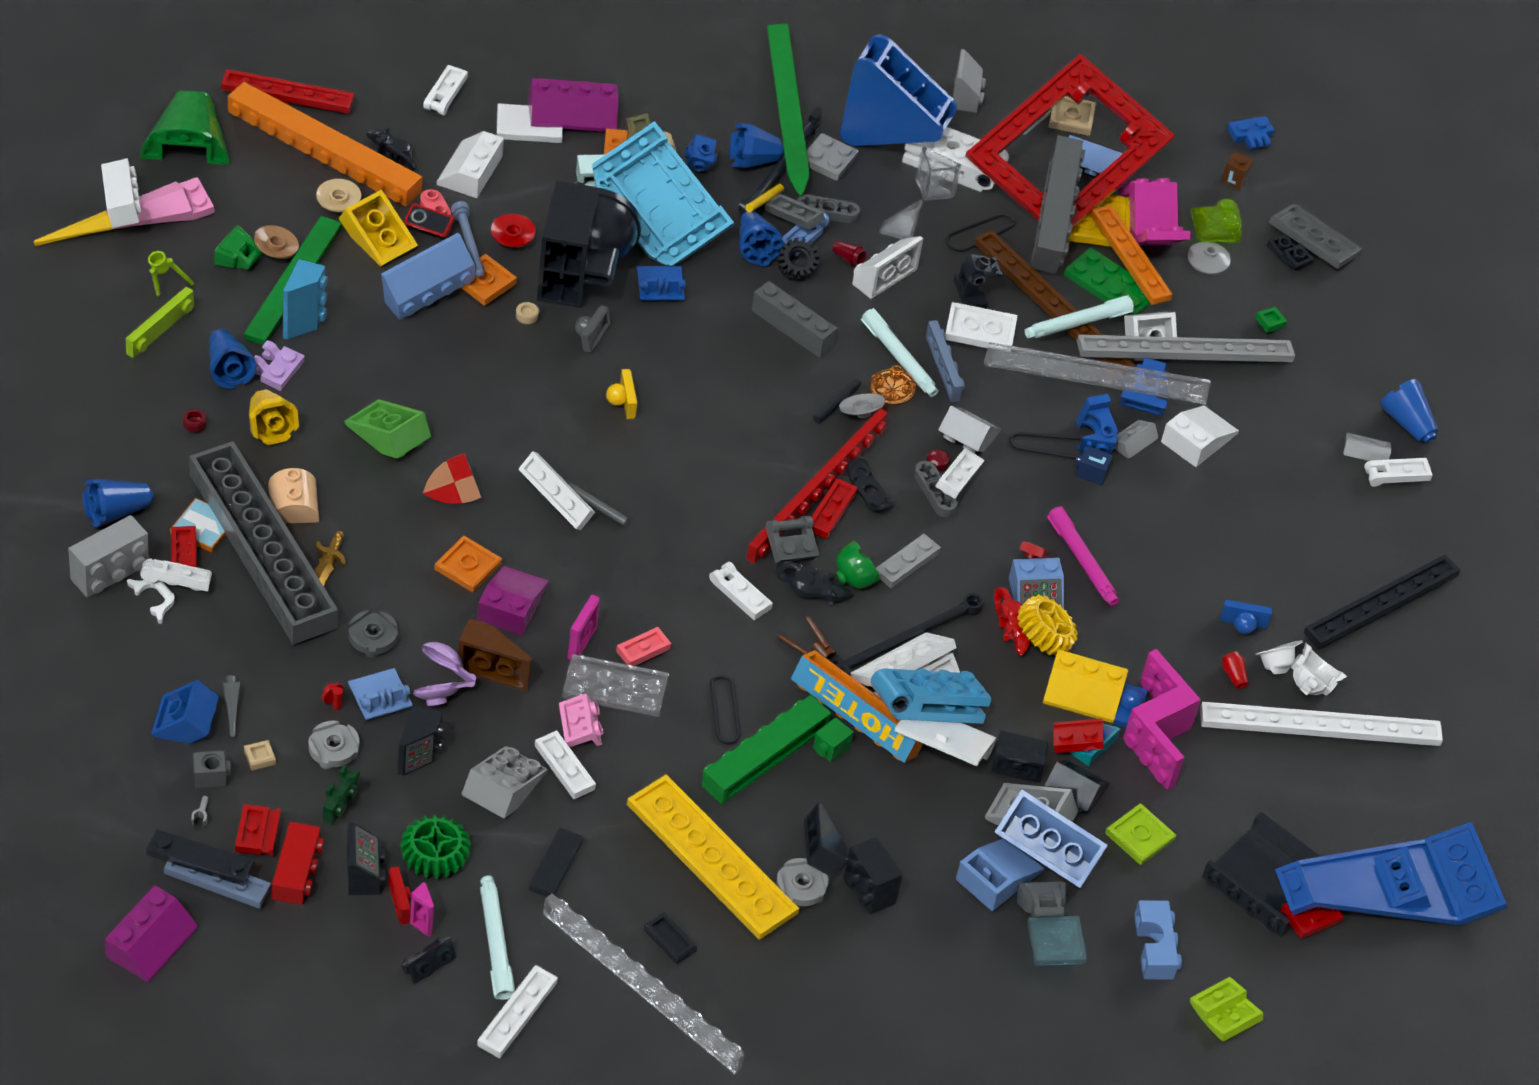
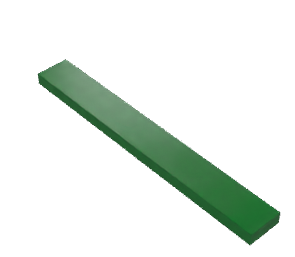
M324 216L319 218L244 333V339L260 345H264L266 341H269L283 319V290L298 260L319 264L341 230V222Z

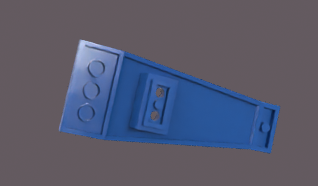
M1472 822L1421 840L1304 859L1275 869L1292 915L1315 907L1463 925L1508 908ZM1396 866L1401 867L1399 870H1393ZM1403 887H1409L1406 891L1401 890Z

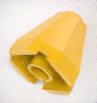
M267 389L257 391L252 396L249 419L253 437L261 439L267 445L288 441L293 429L296 431L299 427L296 406Z

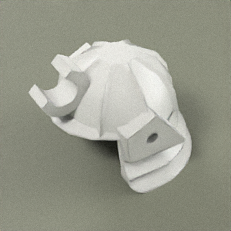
M1305 643L1303 655L1298 654L1291 665V668L1294 669L1293 677L1295 683L1306 695L1324 694L1326 696L1338 684L1337 681L1347 677L1343 672L1336 670L1320 658L1307 643Z

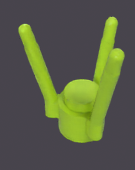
M154 251L149 255L148 263L151 266L150 273L157 296L161 295L157 275L165 274L169 267L174 269L191 286L194 285V282L173 262L172 258H167L164 252Z

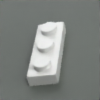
M965 448L939 479L935 487L955 499L979 470L984 460Z
M557 730L535 740V747L573 800L595 790L596 783Z

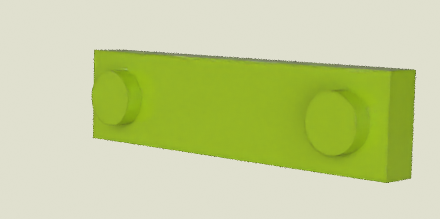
M185 287L126 337V354L135 358L140 352H144L148 345L183 315L189 313L194 307L193 290Z

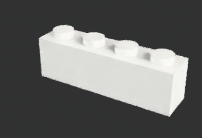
M128 158L101 164L106 206L112 228L139 223L138 214L142 213L135 167H130Z

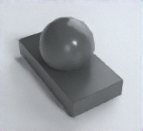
M600 305L593 317L581 316L577 319L575 331L581 336L583 351L591 353L610 326L608 307Z

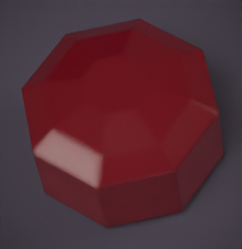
M196 409L184 413L183 427L189 432H200L206 428V414Z
M935 449L929 452L926 461L933 463L938 472L946 470L950 458L947 452Z

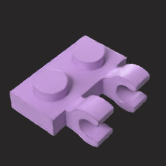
M266 341L262 346L265 349L262 357L254 356L257 367L255 374L261 375L262 383L281 391L303 364L305 355L285 346L282 350H279L276 344ZM263 358L271 360V364L268 365Z

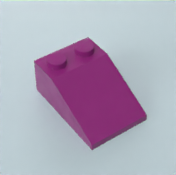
M503 566L489 582L478 602L477 621H483L486 624L523 636L549 584V580Z

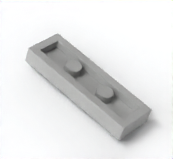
M922 534L876 567L879 573L878 577L887 586L892 588L940 553L941 547L927 535Z

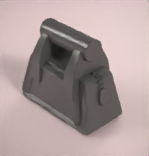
M1019 883L1017 904L1025 912L1030 913L1033 918L1063 917L1067 898L1065 896L1066 883Z

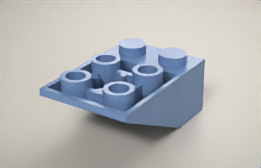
M1003 838L977 848L960 861L956 880L986 907L994 911L1018 892L1019 883H1029L1042 873L1044 868L1026 852Z

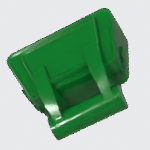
M237 225L215 248L214 264L248 270L263 252L257 248L252 237L241 226Z

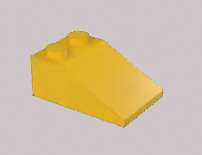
M382 189L346 208L339 217L350 237L380 267L418 246Z

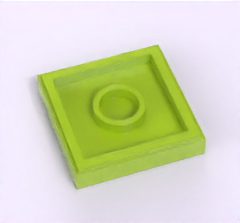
M1141 803L1106 828L1105 832L1108 837L1140 865L1144 864L1176 838V834Z

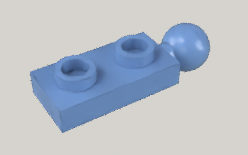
M824 212L825 220L809 230L796 225L782 237L784 244H787L790 239L794 241L795 238H799V241H802V238H804L807 244L809 241L814 242L822 235L823 228L829 224L828 214ZM796 252V253H793L792 255H794V256L796 257V256L799 255L800 253H799V252Z

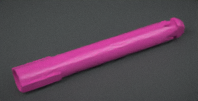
M1061 506L1052 509L1047 518L1059 536L1063 537L1099 594L1110 606L1118 604L1119 598L1116 596V590L1076 531V526L1064 508Z

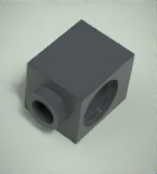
M224 750L193 753L195 788L226 786V776H231L230 760L225 761Z

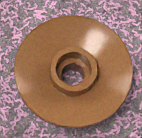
M267 225L260 227L254 235L255 245L268 256L285 259L294 256L298 251L299 243L297 238L285 228Z

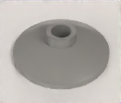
M1212 242L1196 243L1190 247L1187 254L1188 261L1194 269L1210 275L1225 272L1231 262L1227 250Z
M859 394L846 398L840 403L839 407L843 413L857 415L858 418H866L872 412L884 406L885 398L879 394Z

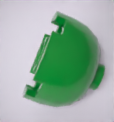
M853 540L839 551L836 557L838 571L835 574L843 585L847 582L853 588L863 589L880 580L878 577L879 573L870 558L866 557L862 552H858L861 547Z

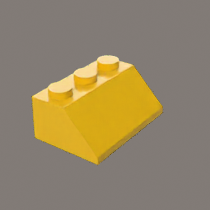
M1058 649L1043 703L1092 718H1102L1103 721L1113 723L1128 669Z

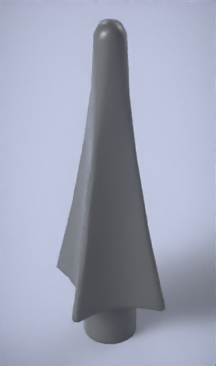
M230 675L226 677V683L223 682L222 684L229 720L230 737L235 738L240 682H236V677Z

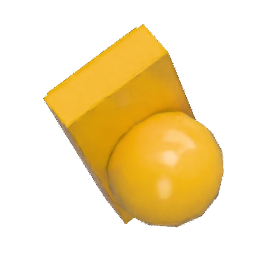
M622 369L620 384H612L606 391V398L612 405L620 406L624 404L626 418L635 419L637 399L630 369Z

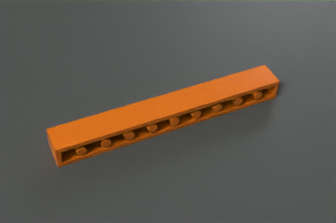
M243 82L228 95V112L241 118L376 192L382 189L386 197L394 202L407 207L422 192L421 175L246 82Z

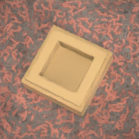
M269 740L244 746V753L251 771L276 765V759Z

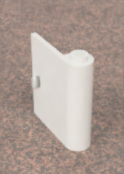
M901 720L894 730L975 766L979 764L982 758L988 760L997 739L992 735L959 722Z

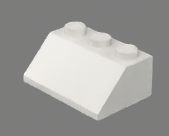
M483 131L462 140L438 178L436 185L478 198L503 156L504 138Z
M917 236L901 239L895 244H890L879 254L873 255L865 263L859 264L854 270L852 284L872 299L910 275L918 268L923 238Z

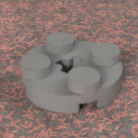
M326 721L313 729V733L309 736L308 750L311 757L319 763L320 767L323 769L341 767L357 759L359 736L352 726L348 724L347 727L339 725L340 721ZM330 741H334L335 744H340L337 747H331Z
M795 858L787 861L784 867L779 870L776 885L795 905L810 906L823 901L827 891L828 876L808 865L807 858ZM798 879H803V881L808 882V884L799 885Z

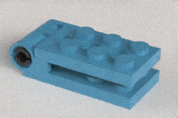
M884 668L876 671L871 677V686L897 720L983 724L986 714L979 706L989 707L992 699L975 678L974 674L968 671H961L959 673L947 670L928 671L921 668L917 670Z

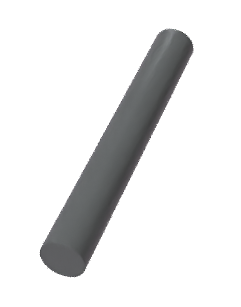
M573 483L569 484L587 504L623 526L628 524V517Z

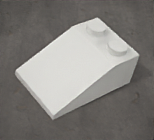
M1200 406L1180 412L1166 423L1161 442L1190 464L1197 467L1235 437L1239 430L1206 406Z

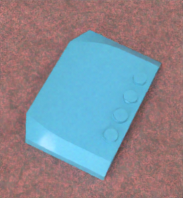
M655 121L592 164L596 187L618 193L635 206L642 221V230L637 243L649 258L665 266H676L734 226V222L721 206L716 204L669 144L667 136Z

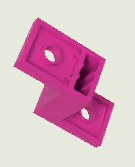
M1169 178L1157 179V181L1149 182V179H1136V181L1125 183L1124 187L1118 189V196L1129 197L1130 233L1139 245H1174L1190 240V231H1183V227H1178L1177 182H1170Z
M1155 649L1148 653L1140 680L1142 687L1148 690L1147 692L1150 693L1153 699L1132 709L1123 739L1126 745L1137 754L1141 763L1147 766L1154 774L1157 782L1161 783L1166 790L1175 787L1185 758L1170 739L1191 730L1201 699L1162 654Z

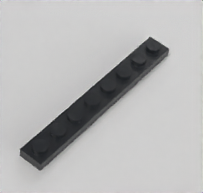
M1444 554L1306 626L1304 634L1320 649L1457 577L1460 569Z

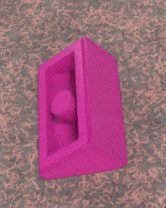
M423 882L411 894L410 924L427 937L432 936L434 904L426 883Z

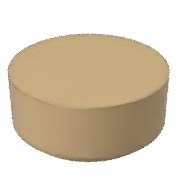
M524 302L517 306L516 318L519 322L532 324L538 320L539 309L535 304Z

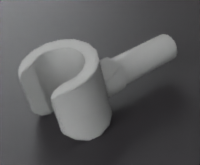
M207 796L202 797L199 809L192 812L191 819L193 825L197 818H203V827L207 825L206 806L209 799Z

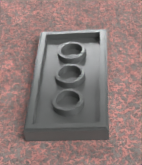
M1292 204L1270 218L1269 223L1337 269L1359 256L1362 251L1359 246L1296 204Z

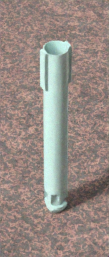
M1128 295L1104 302L1105 304L1036 323L1032 327L1025 329V335L1027 338H1039L1108 317L1114 318L1133 312V302Z
M874 308L867 310L863 314L861 321L876 338H879L915 383L925 393L927 392L930 397L936 396L939 390L934 386L935 383L888 328L889 325Z
M484 876L481 879L482 887L480 890L493 970L490 971L493 992L496 999L505 1000L509 999L515 992L513 973L508 962L497 887L492 876Z

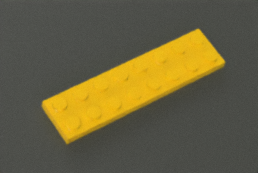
M667 774L627 799V805L759 940L798 914L799 908Z

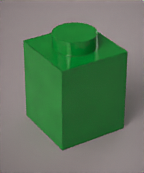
M835 717L815 734L813 749L819 756L826 758L831 763L851 747L854 732Z

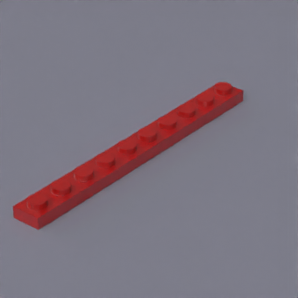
M880 408L773 520L778 522L795 520L801 515L804 516L808 512L810 505L814 501L818 502L823 492L827 488H831L836 478L840 474H845L849 462L854 458L860 457L862 451L873 444L875 437L878 434L882 435L888 425L886 423L888 413ZM766 527L749 543L747 560L753 564L760 557L764 558L770 550L771 546ZM786 530L779 531V536L783 537Z

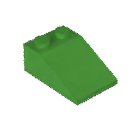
M380 399L345 420L346 426L377 451L393 458L405 456L406 452L422 445L425 440L431 437L424 412Z

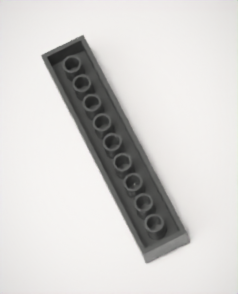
M234 441L189 456L192 480L221 524L226 536L292 645L337 629V607Z

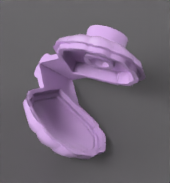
M438 642L423 644L422 652L438 664L452 670L465 681L418 688L412 693L414 696L426 700L427 706L446 703V697L455 693L459 688L473 687L475 685L476 676L463 669L460 656L451 647Z

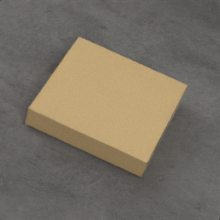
M1066 96L1052 108L1048 128L1090 136L1096 102L1082 100L1078 105L1070 97Z

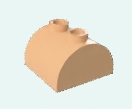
M288 468L278 471L269 479V499L285 524L319 522L316 479L310 472L299 468Z

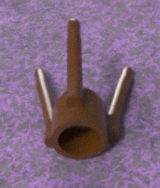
M807 616L806 621L819 640L812 646V650L817 651L826 659L836 656L837 652L827 642L816 623ZM778 635V638L803 655L809 653L784 635Z

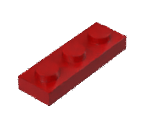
M836 478L811 517L814 534L828 539L857 494L858 487Z

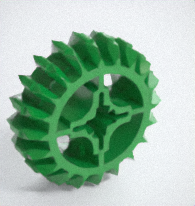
M435 813L431 819L424 815L422 822L415 819L413 826L408 825L406 833L402 835L401 851L404 862H407L409 869L415 868L416 875L423 872L426 879L430 875H434L437 880L439 875H444L448 878L450 872L457 874L459 868H464L470 855L471 842L468 831H464L462 824L456 825L455 818L447 821L445 815L441 819L437 818Z

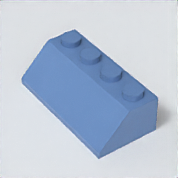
M459 233L381 274L385 304L399 320L412 315L425 306L431 305L434 301L462 287L463 284L468 285L476 279L475 264Z
M1024 790L1020 791L995 830L996 834L1079 888L1083 886L1108 846Z

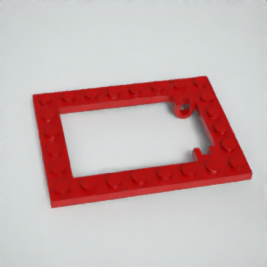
M1080 54L966 152L965 157L1039 221L1043 193L1000 157L999 154L1066 96L1079 105L1084 95L1088 97L1092 93L1129 125L1119 139L1128 150L1078 193L1077 199L1074 202V205H1076L1075 213L1070 223L1073 229L1092 212V209H1096L1174 139L1175 135Z

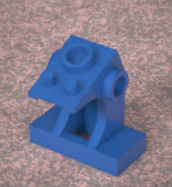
M1144 357L1143 364H1138L1134 377H1138L1135 391L1123 388L1119 405L1163 417L1167 400L1157 398L1160 384L1165 385L1168 372L1164 371L1166 363ZM1142 382L1150 383L1155 385V388L1141 384Z
M1108 394L1088 397L1076 423L1079 429L1091 427L1095 434L1083 436L1077 448L1078 450L1085 451L1086 447L1089 446L1109 454L1112 453L1116 445L1118 430L1108 408L1111 402Z

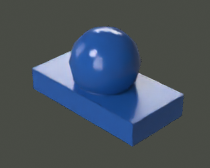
M1225 599L1220 614V621L1234 623V627L1239 633L1250 634L1256 627L1267 629L1272 615V608Z
M1124 684L1113 725L1123 728L1127 727L1132 709L1145 702L1147 689Z

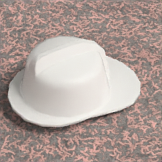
M1303 641L1290 642L1268 651L1256 653V655H1260L1266 670H1271L1273 674H1284L1288 672L1290 666L1295 661V646Z

